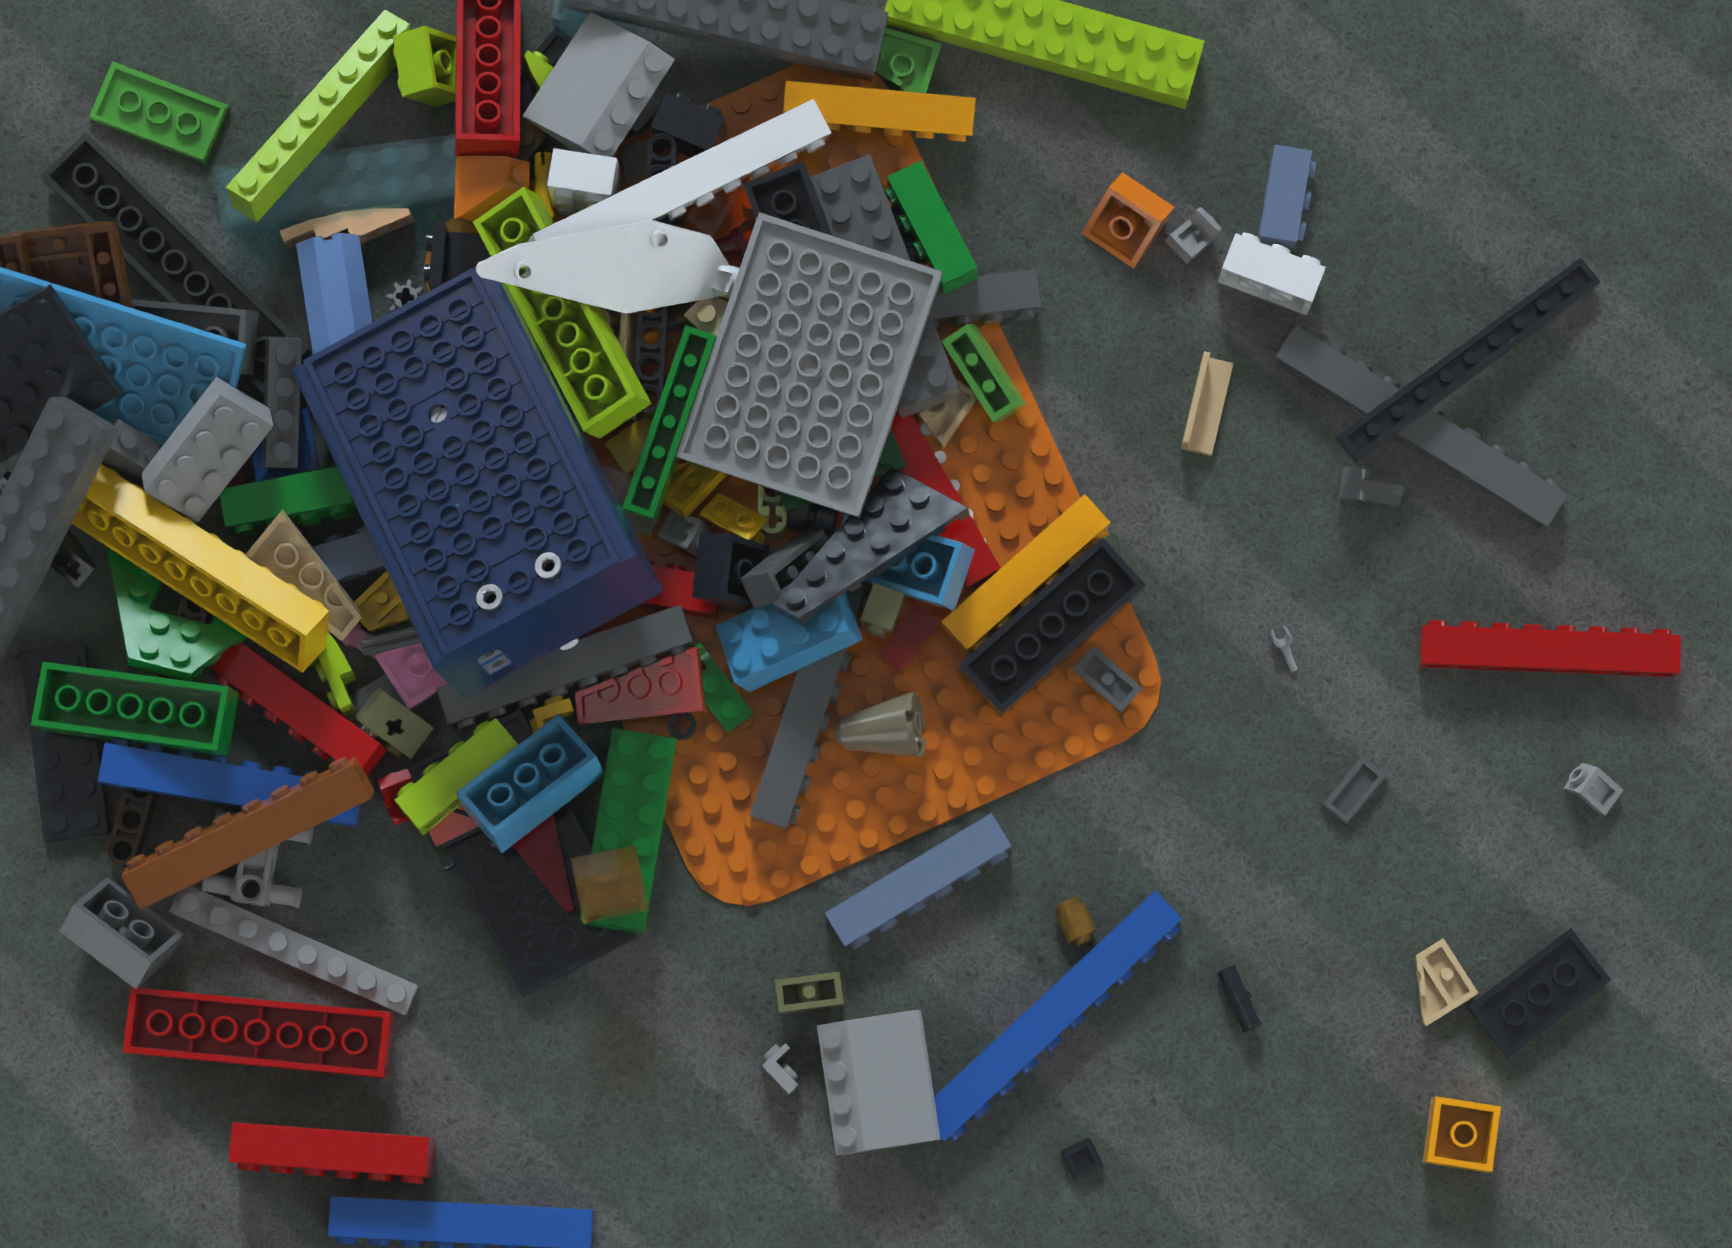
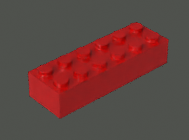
M456 0L454 157L507 156L518 159L520 145L521 0Z
M232 1122L228 1162L236 1163L237 1170L261 1172V1166H270L269 1172L294 1174V1168L303 1169L302 1174L308 1176L326 1177V1171H335V1177L359 1179V1173L368 1174V1180L391 1182V1176L393 1175L401 1176L400 1182L424 1184V1178H432L436 1139L421 1136Z

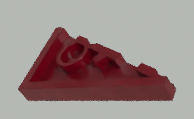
M552 814L513 844V847L563 909L570 913L574 912L575 909L555 815Z

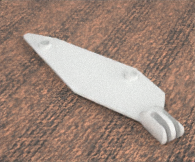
M648 220L517 244L479 262L476 266V273L482 278L626 314L720 296L730 298L740 268L729 265L710 235ZM522 266H526L525 274L519 276V269Z

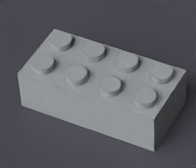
M216 377L141 473L144 492L199 522L272 429L273 422L270 409Z

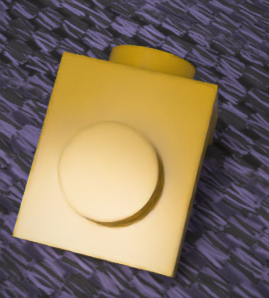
M557 696L545 700V706L533 710L535 718L530 720L533 733H535L558 714L562 718L575 714L570 698L563 699V696Z

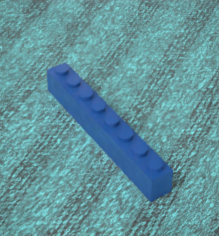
M112 739V744H104L98 784L242 808V806L252 800L259 799L262 802L270 798L271 792L281 786L288 785L291 788L299 784L302 776L292 775L293 769L274 766L273 771L261 770V764L242 761L241 766L228 764L229 758L210 755L209 760L197 759V753L191 751L177 750V754L174 755L164 753V747L145 744L144 749L131 747V741ZM360 805L324 822L356 827Z
M331 1196L328 1236L336 1237V1243L356 1244V1238H369V1245L388 1246L389 1239L402 1240L401 1247L420 1248L421 1241L434 1242V1248H454V1243H467V1248H487V1244L500 1245V1248H519V1246H531L532 1248H592L595 1210Z

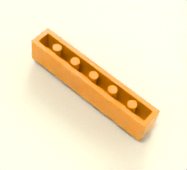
M786 81L783 113L814 99L830 130H839L840 124L853 125L852 132L871 133V127L884 128L885 135L902 136L903 130L916 131L915 137L934 139V133L947 134V140L966 142V136L973 135L976 98Z
M1084 494L962 602L955 611H952L941 621V627L966 654L972 649L975 651L988 639L987 636L995 628H1001L1012 618L1011 614L1019 607L1023 608L1037 596L1035 593L1043 586L1047 587L1060 575L1059 572L1067 564L1070 566L1083 555V550L1091 543L1094 545L1102 537L1105 539L1109 535L1107 529L1111 522Z

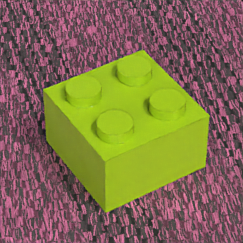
M427 26L393 35V55L397 62L399 74L397 83L402 97L434 107L454 102L456 36Z

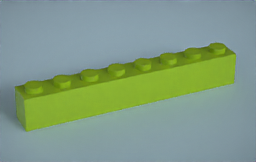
M384 10L226 186L233 209L256 223L264 216L397 66L393 55V35L411 30L409 23L387 10Z

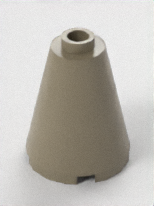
M915 692L907 693L841 717L840 723L835 725L837 743H842L843 748L846 750L910 757L924 756L926 738L920 737L922 735V728H925V719L919 696H915Z

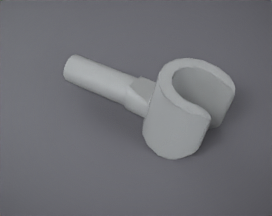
M1283 625L1286 636L1282 639H1277L1272 629L1270 633L1275 646L1281 648L1290 672L1298 670L1291 652L1292 635L1289 629Z

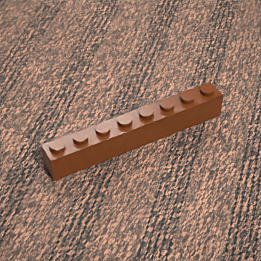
M355 756L349 760L346 757L337 759L328 766V770L320 774L317 771L310 772L300 778L299 784L291 788L288 785L281 786L271 792L270 798L262 802L259 799L252 800L242 806L241 809L243 811L233 816L230 813H225L213 821L214 825L206 829H202L201 826L188 831L184 835L185 839L179 842L167 841L159 845L155 849L156 853L147 857L144 854H140L130 859L126 863L127 867L121 877L139 909L141 910L370 800L374 788L357 757Z

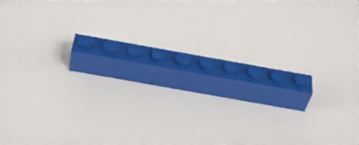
M1156 890L934 1097L940 1139L943 1142L948 1138L952 1142L957 1140L967 1130L963 1124L968 1119L974 1116L978 1120L991 1108L988 1101L996 1093L1002 1097L1015 1085L1011 1080L1020 1071L1026 1075L1039 1063L1035 1057L1043 1049L1049 1053L1062 1041L1059 1036L1060 1033L1067 1027L1073 1031L1086 1019L1083 1012L1091 1004L1098 1008L1110 996L1106 992L1107 989L1115 982L1120 987L1134 974L1130 968L1138 960L1144 965L1157 952L1153 946L1162 938L1168 942L1181 930L1177 924L1182 918Z

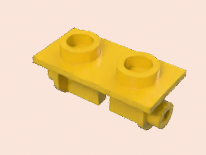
M720 493L699 513L700 517L710 521L712 525L719 526L736 536L761 544L764 541L765 535L762 533L761 528L769 521L768 518Z

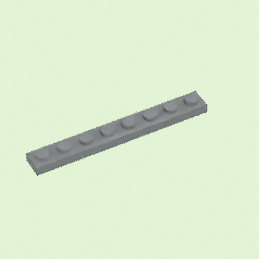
M192 886L178 891L169 910L170 913L405 1016L419 987L412 982Z

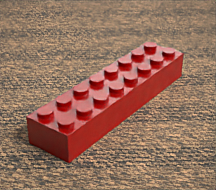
M131 987L123 1052L133 1055L387 1079L395 1014L386 1011L148 988L135 989Z

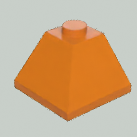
M456 156L454 219L473 223V221L522 187L529 189L530 162L507 156Z

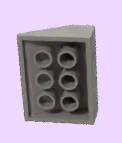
M590 11L522 117L574 152L613 157L675 59L649 41Z
M921 1010L817 1025L836 1156L941 1140Z

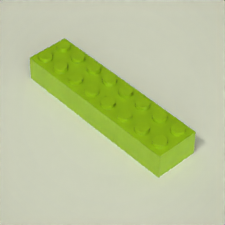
M522 187L473 221L491 257L517 244L527 243L532 234L555 223L541 196L526 187ZM522 266L519 269V276L525 274L526 266ZM506 284L584 432L600 439L652 404L600 307Z

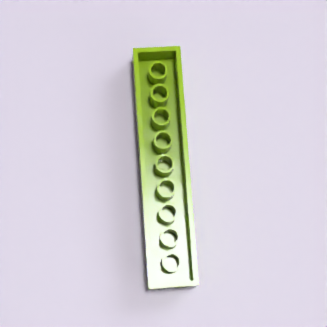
M887 0L884 10L889 12L886 22L888 27L1182 109H1186L1205 42L1204 40L1060 0Z

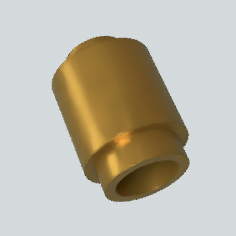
M1078 896L1066 900L1055 907L1057 912L1055 917L1068 944L1075 942L1077 947H1080L1095 939L1093 933L1098 929L1085 903H1081Z

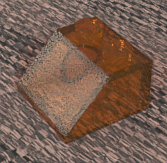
M635 846L571 858L583 923L648 910Z

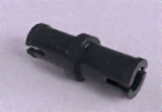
M1236 965L1219 971L1217 975L1229 998L1226 1002L1229 1007H1233L1242 1027V1032L1245 1033L1261 1026L1262 1023L1259 1021L1250 1000L1252 995L1250 991H1246Z

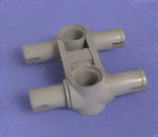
M218 808L215 819L225 813H230L233 816L239 812ZM314 827L287 840L311 844ZM280 843L239 862L237 874L234 877L214 874L203 879L202 892L227 895L234 902L263 907L274 903L299 908L302 898V888L274 884L273 876ZM250 882H258L260 886V892L254 898H247L245 895V887Z

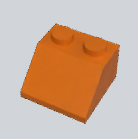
M1122 172L1108 187L1081 234L1134 269L1163 228L1175 207Z

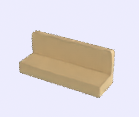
M1204 351L1180 448L1207 456H1212L1233 368V363L1210 358V352Z

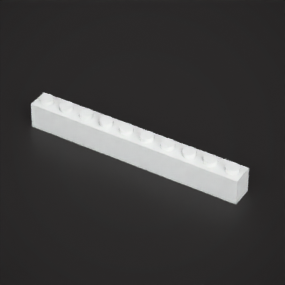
M812 99L532 234L528 242L648 220L659 221L667 216L670 221L684 215L687 212L685 208L694 203L698 207L703 206L715 199L713 194L723 189L726 194L741 187L743 185L741 181L750 176L754 180L770 172L769 167L780 163L781 167L790 164L798 159L797 153L806 149L808 153H812L826 145L824 140L831 134V131L815 100Z

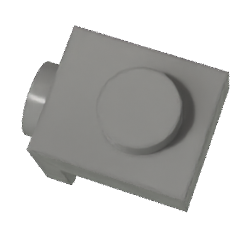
M1200 207L1189 220L1171 233L1165 242L1188 263L1213 242L1220 233L1221 227L1212 216L1208 215Z

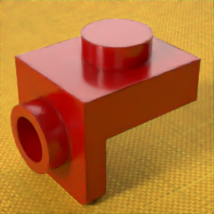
M404 769L399 772L390 773L386 777L377 780L383 803L393 825L409 820L395 802V799L399 797L397 794L400 789L406 784L413 782L408 769Z

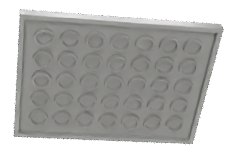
M759 212L676 457L860 518L943 272Z

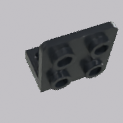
M433 223V233H427L426 251L431 252L430 264H425L424 283H428L431 291L473 267L476 270L479 262L491 257L480 235L477 233L449 232L446 224Z

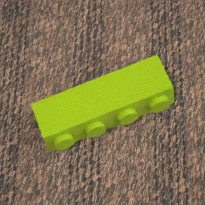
M496 718L491 722L487 720L481 723L473 731L474 736L465 743L460 741L449 750L447 758L440 763L436 761L424 770V776L415 784L413 782L406 784L398 792L397 795L399 797L395 799L396 804L422 836L461 805L456 795L457 791L518 746V743Z

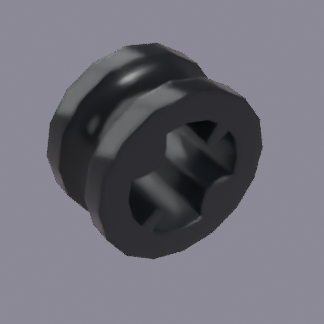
M691 713L670 715L668 729L674 738L687 740L695 734L697 722ZM679 717H685L686 722L688 720L691 721V726L686 728L687 732L684 734H680L679 729L676 731L673 729V725L678 723Z

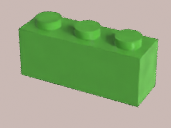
M966 324L941 341L992 422H1001L1027 405L976 324Z

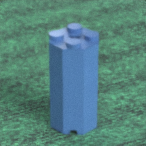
M337 233L331 234L332 239L323 240L322 236H317L296 244L313 355L373 322L359 235Z

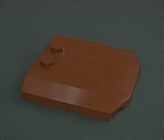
M93 222L17 231L0 235V267L133 308L116 222Z

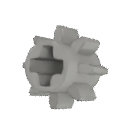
M409 279L406 285L402 286L395 282L396 290L394 294H387L386 296L389 301L395 302L390 307V312L403 306L400 299H405L407 294H410L414 300L424 293V289L422 287L414 289Z

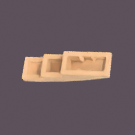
M372 208L345 211L310 219L280 230V234L289 249L312 237L322 236L323 240L332 239L331 234L337 233L359 235L362 245L411 224L415 220L409 209Z

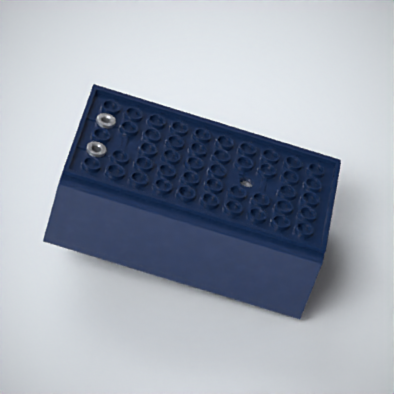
M473 267L303 360L304 364L292 371L433 669L462 698L470 697L558 648L567 650L574 647L578 643V637L663 591V587L585 432L582 430L506 283L482 278Z

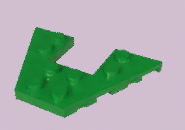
M107 547V558L109 560L128 666L192 681L202 673L205 667L211 666L221 658V654L232 645L237 646L247 638L215 616L212 624L209 625L152 610L163 582Z

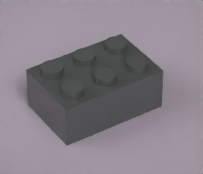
M108 877L72 906L59 930L74 944L81 947L99 963L106 966L135 989L140 987L170 960L184 936L183 933L148 907L140 910L133 896Z

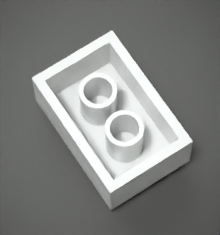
M553 148L547 187L553 207L558 209L560 214L571 216L621 192L623 181L617 158Z
M1235 233L1218 282L1307 316L1326 267L1320 265V261L1314 257L1303 255L1300 258L1292 255L1290 250L1282 245L1273 244L1271 247L1260 242L1261 239L1253 234L1243 233L1239 235Z

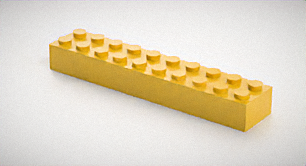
M102 464L100 465L72 521L73 525L303 673L324 651L327 642L329 610L321 602L312 600L301 593L293 584L284 582L276 577L268 568L261 567L248 559L242 551L234 550L223 543L217 535L206 532L197 526L192 519L181 516L167 504L144 492L139 485L132 484L119 476L114 469L105 467Z

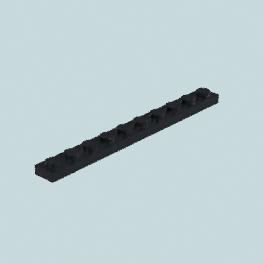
M1579 258L1341 432L1336 438L1337 442L1355 464L1591 292L1601 281L1583 259Z

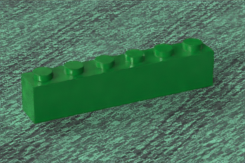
M685 325L623 504V509L626 513L657 522L678 461L676 453L716 339L714 334Z

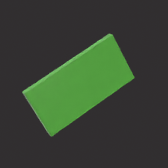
M112 61L88 119L206 165L230 107L227 104Z

